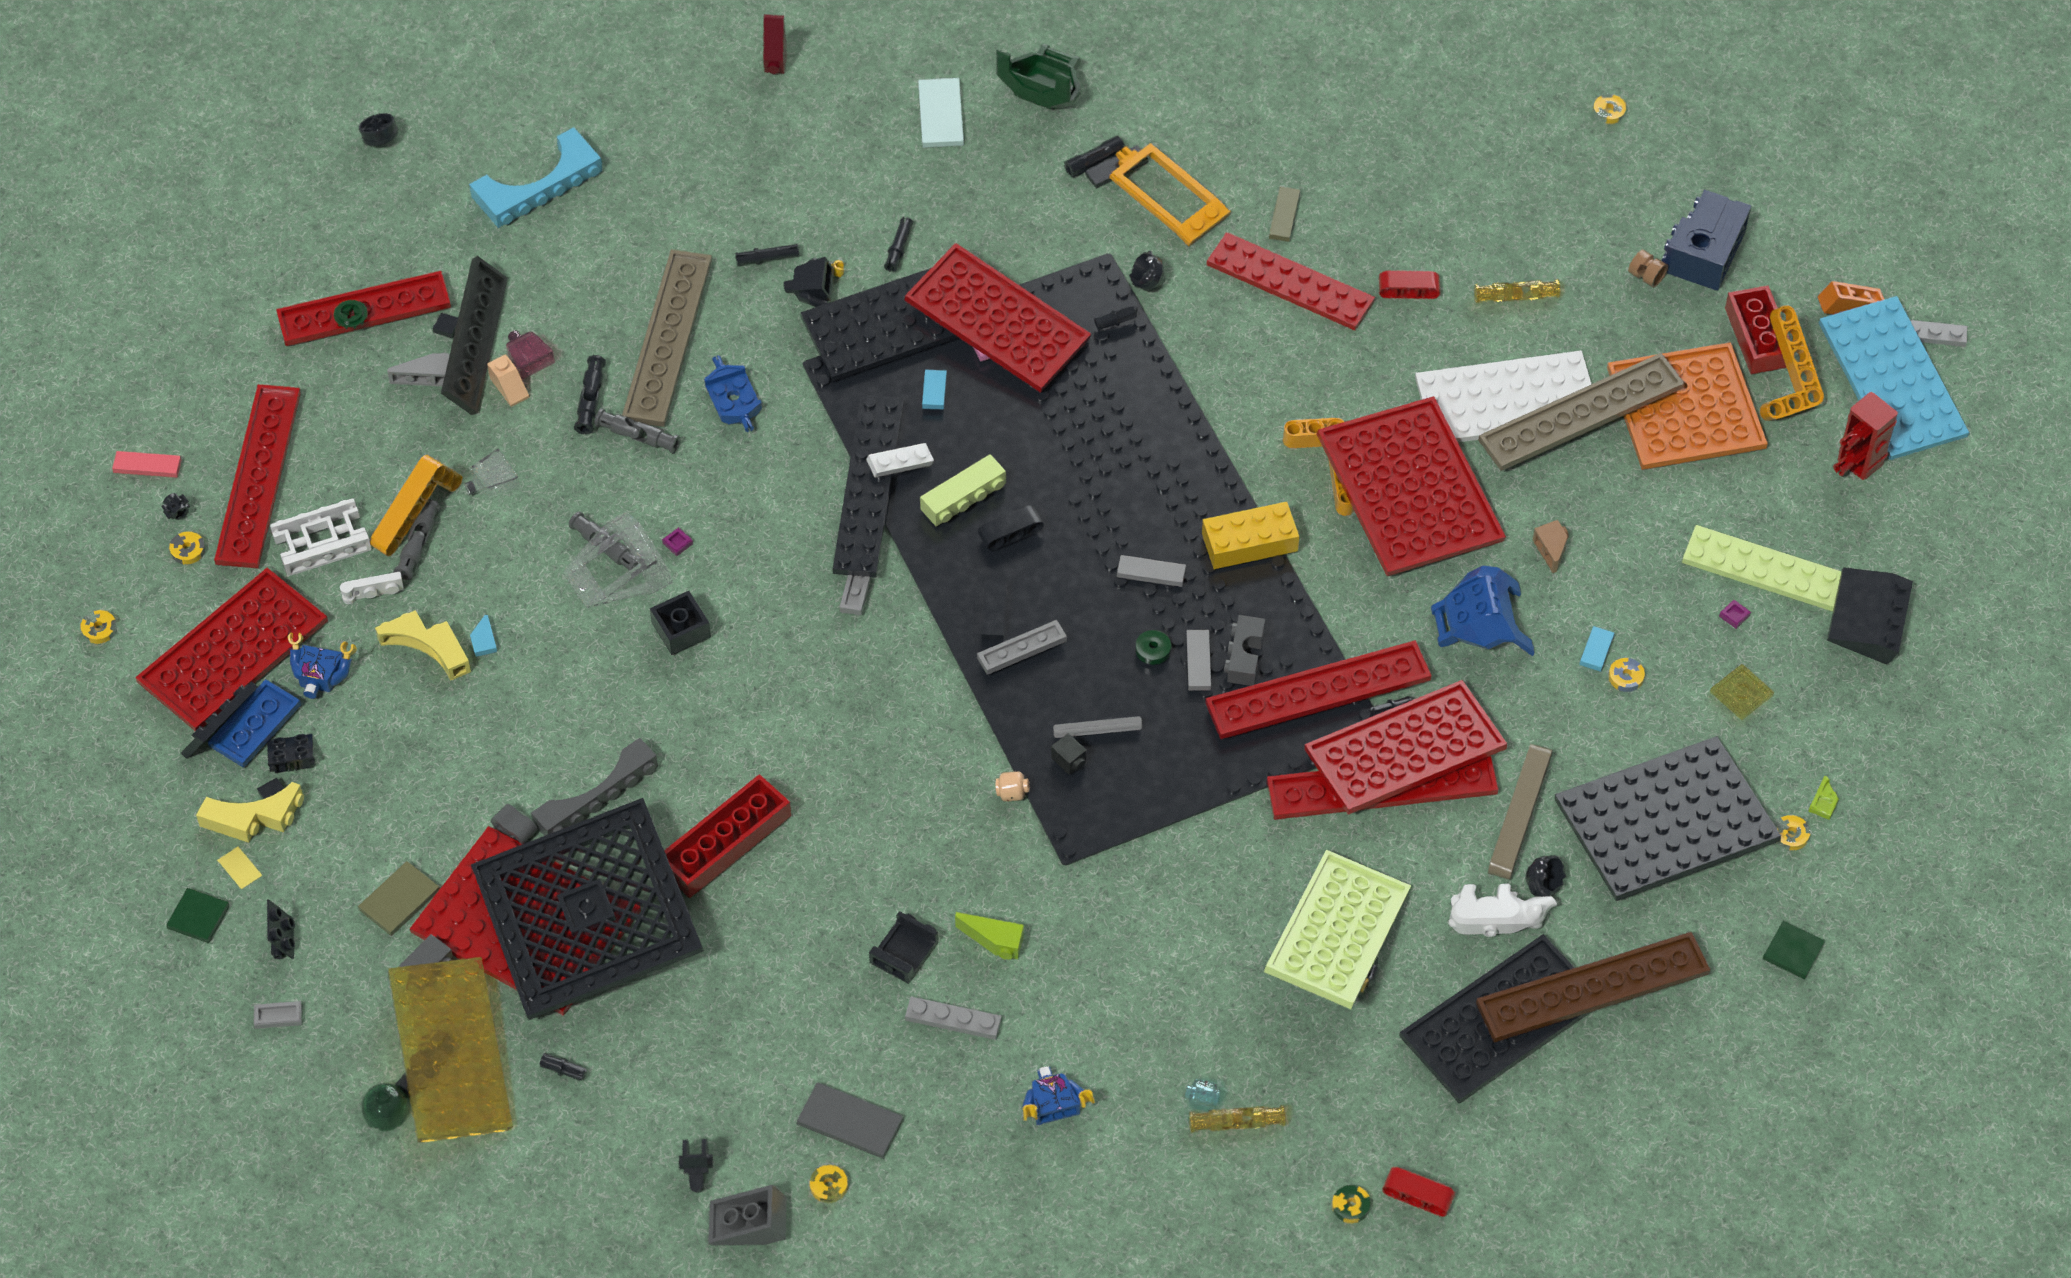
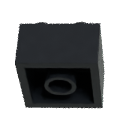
M686 591L650 608L651 623L671 655L711 637L709 621L690 591Z

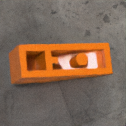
M1831 281L1817 296L1824 313L1833 315L1885 300L1881 290L1878 288Z

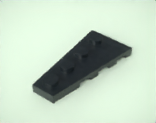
M252 681L246 687L241 685L233 693L235 698L232 701L228 698L219 707L222 711L218 715L214 712L205 721L208 725L205 728L200 726L191 735L194 740L181 754L187 759L258 687Z

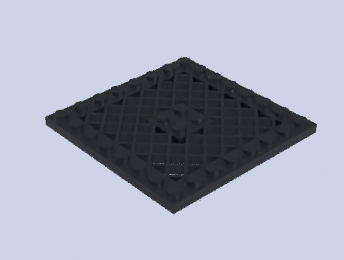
M644 798L471 864L528 1020L704 952ZM620 835L629 837L625 845L617 843ZM634 840L636 841L639 850L631 847ZM599 843L607 846L604 853L595 851ZM613 848L621 851L618 858L609 856ZM577 851L585 854L582 862L574 859ZM628 853L636 856L632 864L624 861ZM591 857L600 859L596 867L588 864ZM641 859H643L646 868L638 866ZM555 860L564 862L560 870L552 868ZM606 862L614 864L611 872L602 869ZM570 865L578 867L575 875L566 873ZM620 867L629 869L625 877L617 875ZM534 868L542 871L538 879L530 876ZM584 870L592 872L589 881L581 878ZM635 872L643 874L640 882L631 880ZM548 873L556 876L553 884L545 881ZM599 875L607 878L604 885L600 878L597 879ZM512 877L521 879L517 887L509 885ZM649 877L651 879L653 887L645 885ZM562 879L571 881L567 889L559 886ZM613 880L621 883L618 891L609 888ZM527 882L535 884L531 892L523 890ZM628 885L636 888L632 896L624 893ZM541 887L549 889L546 897L537 895ZM642 890L651 893L647 901L639 899ZM506 891L513 893L510 900L508 899ZM555 892L560 893L557 895L559 902L552 900ZM606 894L614 896L611 904ZM519 895L527 898L524 906L516 904ZM656 896L661 906L653 904ZM620 899L629 902L625 910L617 907ZM533 901L542 903L538 911L530 909ZM635 904L643 907L640 915L631 912ZM548 906L556 908L553 916L544 914ZM513 909L520 911L517 919L514 915ZM650 909L658 912L654 920L646 917ZM562 911L564 913L566 921L559 919ZM614 913L622 915L618 923L613 922L616 920ZM526 914L534 916L531 925L523 922ZM664 915L668 925L661 923V920ZM628 918L636 920L633 928L624 926ZM541 919L549 922L545 930L537 927ZM642 923L651 926L647 934L639 931ZM555 924L564 927L560 935L552 933ZM606 926L614 929L611 937L602 934ZM520 928L527 930L524 938L521 934ZM657 928L665 931L662 939L653 936ZM569 930L573 937L576 936L574 940L566 938ZM620 932L629 934L625 942L617 940ZM533 933L541 935L538 944L530 941ZM584 935L592 937L589 946L580 943ZM635 937L643 939L640 948L631 945ZM548 938L556 941L552 949L544 946ZM599 940L607 943L603 951L595 948ZM562 944L571 946L567 954L559 952ZM613 945L622 948L618 956L610 954ZM527 947L534 949L531 957L529 955ZM577 949L585 951L582 959L573 957ZM540 952L549 955L545 963L537 960ZM591 954L600 957L596 965L588 962ZM555 957L563 960L560 968L551 965ZM569 963L578 965L574 973L566 971ZM534 966L541 968V971L538 974V976L536 974ZM548 971L556 974L552 982L544 979Z

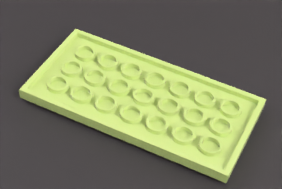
M1326 850L1264 972L1351 1009L1408 895L1411 885Z

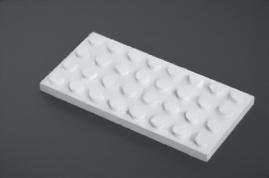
M1582 351L1415 373L1420 399L1435 397L1457 442L1478 440L1479 435L1591 385Z

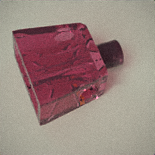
M514 330L509 333V342L506 344L507 355L516 367L522 380L555 363L553 350L534 332L529 331L521 335L518 330Z

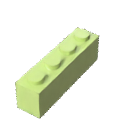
M990 454L920 497L921 510L935 526L945 523L957 513L967 510L970 505L983 500L991 492L1001 489L1006 484V471Z

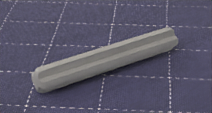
M1138 716L1057 724L1053 726V733L1055 738H1061L1068 733L1071 736L1140 730L1142 729V719Z

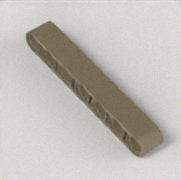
M1530 744L1491 858L1488 874L1508 880L1511 879L1553 750Z

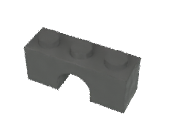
M1239 615L1237 623H1233L1231 636H1235L1234 642L1229 641L1228 654L1231 655V658L1226 660L1224 673H1228L1227 682L1254 685L1258 655L1248 654L1245 650L1249 648L1261 649L1265 619Z

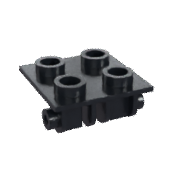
M298 734L287 738L277 737L267 742L270 772H275V774L286 772L285 763H287L288 771H291V762H294L295 771L298 770L297 762H299L300 769L311 768V766L315 765L312 734Z
M268 899L267 940L271 943V955L277 960L282 959L283 955L294 959L295 921L279 906Z

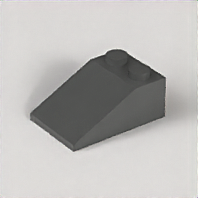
M772 1184L711 1200L708 1244L711 1246L766 1245L786 1240L787 1197Z

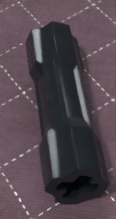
M1116 135L1083 154L1065 160L1064 168L1069 176L1073 178L1085 172L1088 168L1116 156L1117 152H1122V149L1125 147L1124 142Z

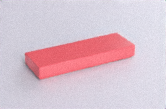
M117 451L112 469L113 473L177 478L182 460L181 456Z

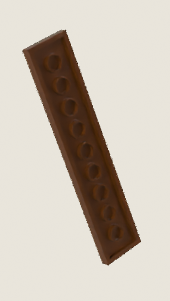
M1691 931L1477 998L1476 1004L1493 1041L1497 1042L1709 975L1710 968Z

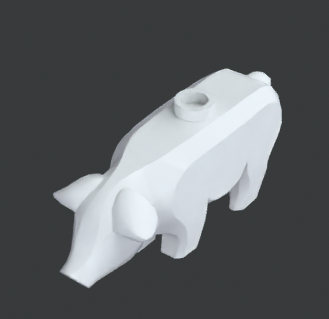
M1500 884L1498 886L1497 897L1486 896L1477 899L1475 896L1476 885H1464L1461 893L1453 895L1451 898L1452 911L1448 923L1458 933L1483 934L1487 937H1493L1496 934L1514 933L1527 927L1539 929L1542 928L1543 920L1552 907L1557 906V903L1553 897H1533L1526 901L1517 898L1516 892H1510L1511 885Z

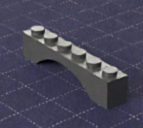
M638 738L622 749L614 770L597 787L573 798L548 800L531 812L532 821L544 836L583 821L584 817L590 813L597 812L607 801L616 799L620 792L626 788L633 787L643 776L652 774L656 767H658L656 754L641 738Z

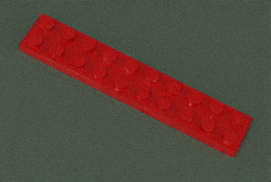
M257 385L214 558L215 565L259 569L301 395L300 388Z
M1416 640L1212 696L1206 698V706L1220 739L1431 681L1432 675Z
M1491 756L1361 810L1497 795L1498 786ZM1319 771L1267 777L1274 820L1346 812Z

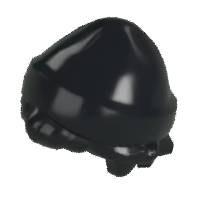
M1152 251L1144 252L1136 258L1131 270L1132 273L1129 274L1132 285L1144 291L1155 289L1164 284L1166 280V271L1162 260L1153 255Z
M1556 855L1536 858L1527 868L1525 876L1529 890L1535 897H1552L1564 885L1563 879L1566 878L1564 864Z

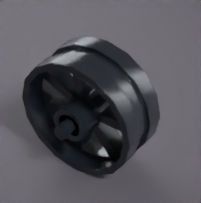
M379 113L364 119L359 125L363 143L368 146L386 144L398 135V128L391 114Z

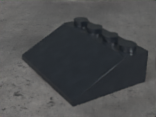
M1843 567L1827 641L1888 665L1900 650L1913 581L1894 573Z

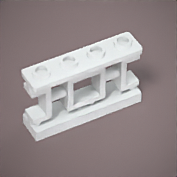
M354 499L343 500L308 513H301L286 520H279L270 525L275 543L279 544L287 541L290 551L280 554L287 577L371 550L365 527L354 530L350 522L360 518ZM344 518L345 524L333 526L332 521ZM329 528L332 538L311 543L308 534ZM302 531L303 537L291 540V534ZM349 532L350 537L338 540L337 535ZM307 545L308 550L296 554L295 548Z

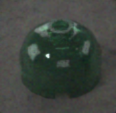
M380 1083L371 1087L363 1096L361 1103L363 1119L367 1125L384 1132L401 1126L410 1111L408 1098L401 1088L390 1083Z

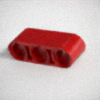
M1384 271L1379 274V294L1383 298L1435 299L1440 295V277L1438 273L1433 271Z
M1392 1167L1382 1188L1384 1194L1442 1217L1447 1215L1456 1195L1454 1190L1446 1185L1399 1167Z

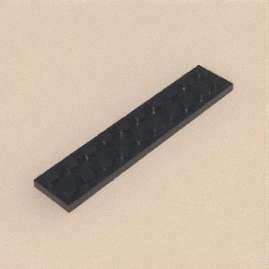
M862 394L860 396L832 568L833 574L877 577L892 474L874 477L866 459L868 455L897 448L903 398Z

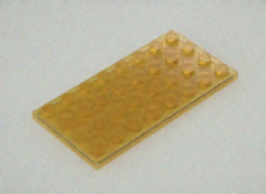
M477 957L388 968L417 1142L512 1130L513 1124L482 958Z

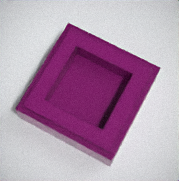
M678 527L662 539V544L674 555L678 556L693 545V540Z
M1733 600L1720 612L1719 617L1737 629L1750 617L1751 612Z

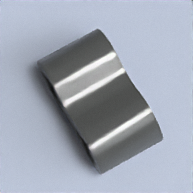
M506 804L490 820L495 829L521 844H525L538 831L536 824L530 818L519 813L510 804Z

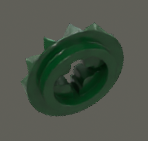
M357 300L344 301L335 308L334 320L339 327L344 326L346 330L349 327L356 329L357 325H363L364 320L367 319V308L362 302ZM352 311H354L355 316H352L350 319H348L347 315H350Z

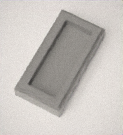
M301 1001L254 1005L255 1029L302 1025Z

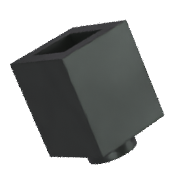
M1068 733L1051 746V758L1070 775L1075 770L1079 771L1084 767L1086 763V749Z

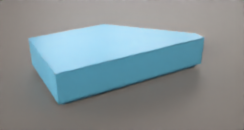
M484 615L470 634L475 657L497 652L488 615Z

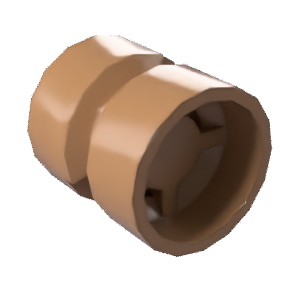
M1642 249L1631 261L1628 272L1637 278L1643 277V282L1654 288L1666 275L1668 264L1660 259L1654 260L1652 254Z

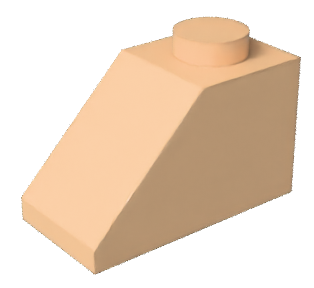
M506 354L487 363L491 381L511 407L530 398L516 367Z

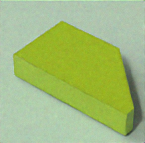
M1824 776L1808 812L1830 820L1839 798L1836 792L1833 791L1827 776Z

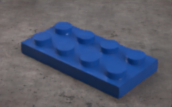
M265 679L208 741V745L244 768L301 706V702L296 697Z

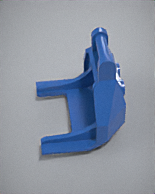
M1481 566L1467 573L1443 600L1431 606L1432 615L1435 616L1439 646L1446 647L1460 641L1489 650L1503 642H1513L1533 656L1532 640L1520 632L1517 627L1509 598V593L1518 597L1521 596L1519 582L1498 567ZM1444 613H1446L1448 625L1450 626V631L1448 632L1446 629L1445 619L1443 615Z

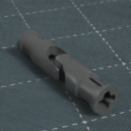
M603 408L598 411L595 417L594 424L596 427L602 426L611 429V432L621 436H629L636 441L655 448L662 447L669 450L672 454L679 447L680 436L664 433V430L642 422H635L620 414L613 415L606 412ZM644 432L647 433V438L641 437Z
M428 499L413 523L408 535V543L403 547L400 554L401 560L398 566L394 568L393 573L400 572L403 580L412 579L414 566L418 564L422 554V547L426 544L434 526V517L441 509L438 502Z
M576 512L569 521L571 529H576L585 540L600 551L605 552L611 560L627 568L631 575H636L644 565L643 558L632 554L631 549L623 543L615 541V538L601 526L586 519L582 512Z

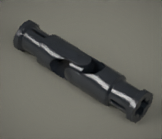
M592 355L587 358L588 369L584 373V388L581 391L577 408L578 421L574 424V430L579 434H590L593 432L592 420L596 417L599 389L603 381L602 370L606 365V360L599 355Z

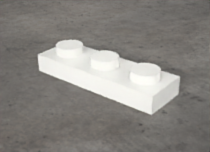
M926 443L871 454L866 459L874 477L931 466L934 462Z

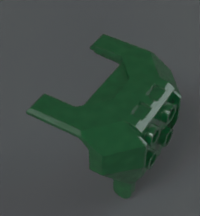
M1042 44L1037 53L1031 52L1011 59V53L996 50V75L1014 92V96L1053 110V108L1060 109L1074 105L1081 94V88L1076 75L1081 57L1067 55L1051 49L1046 44Z

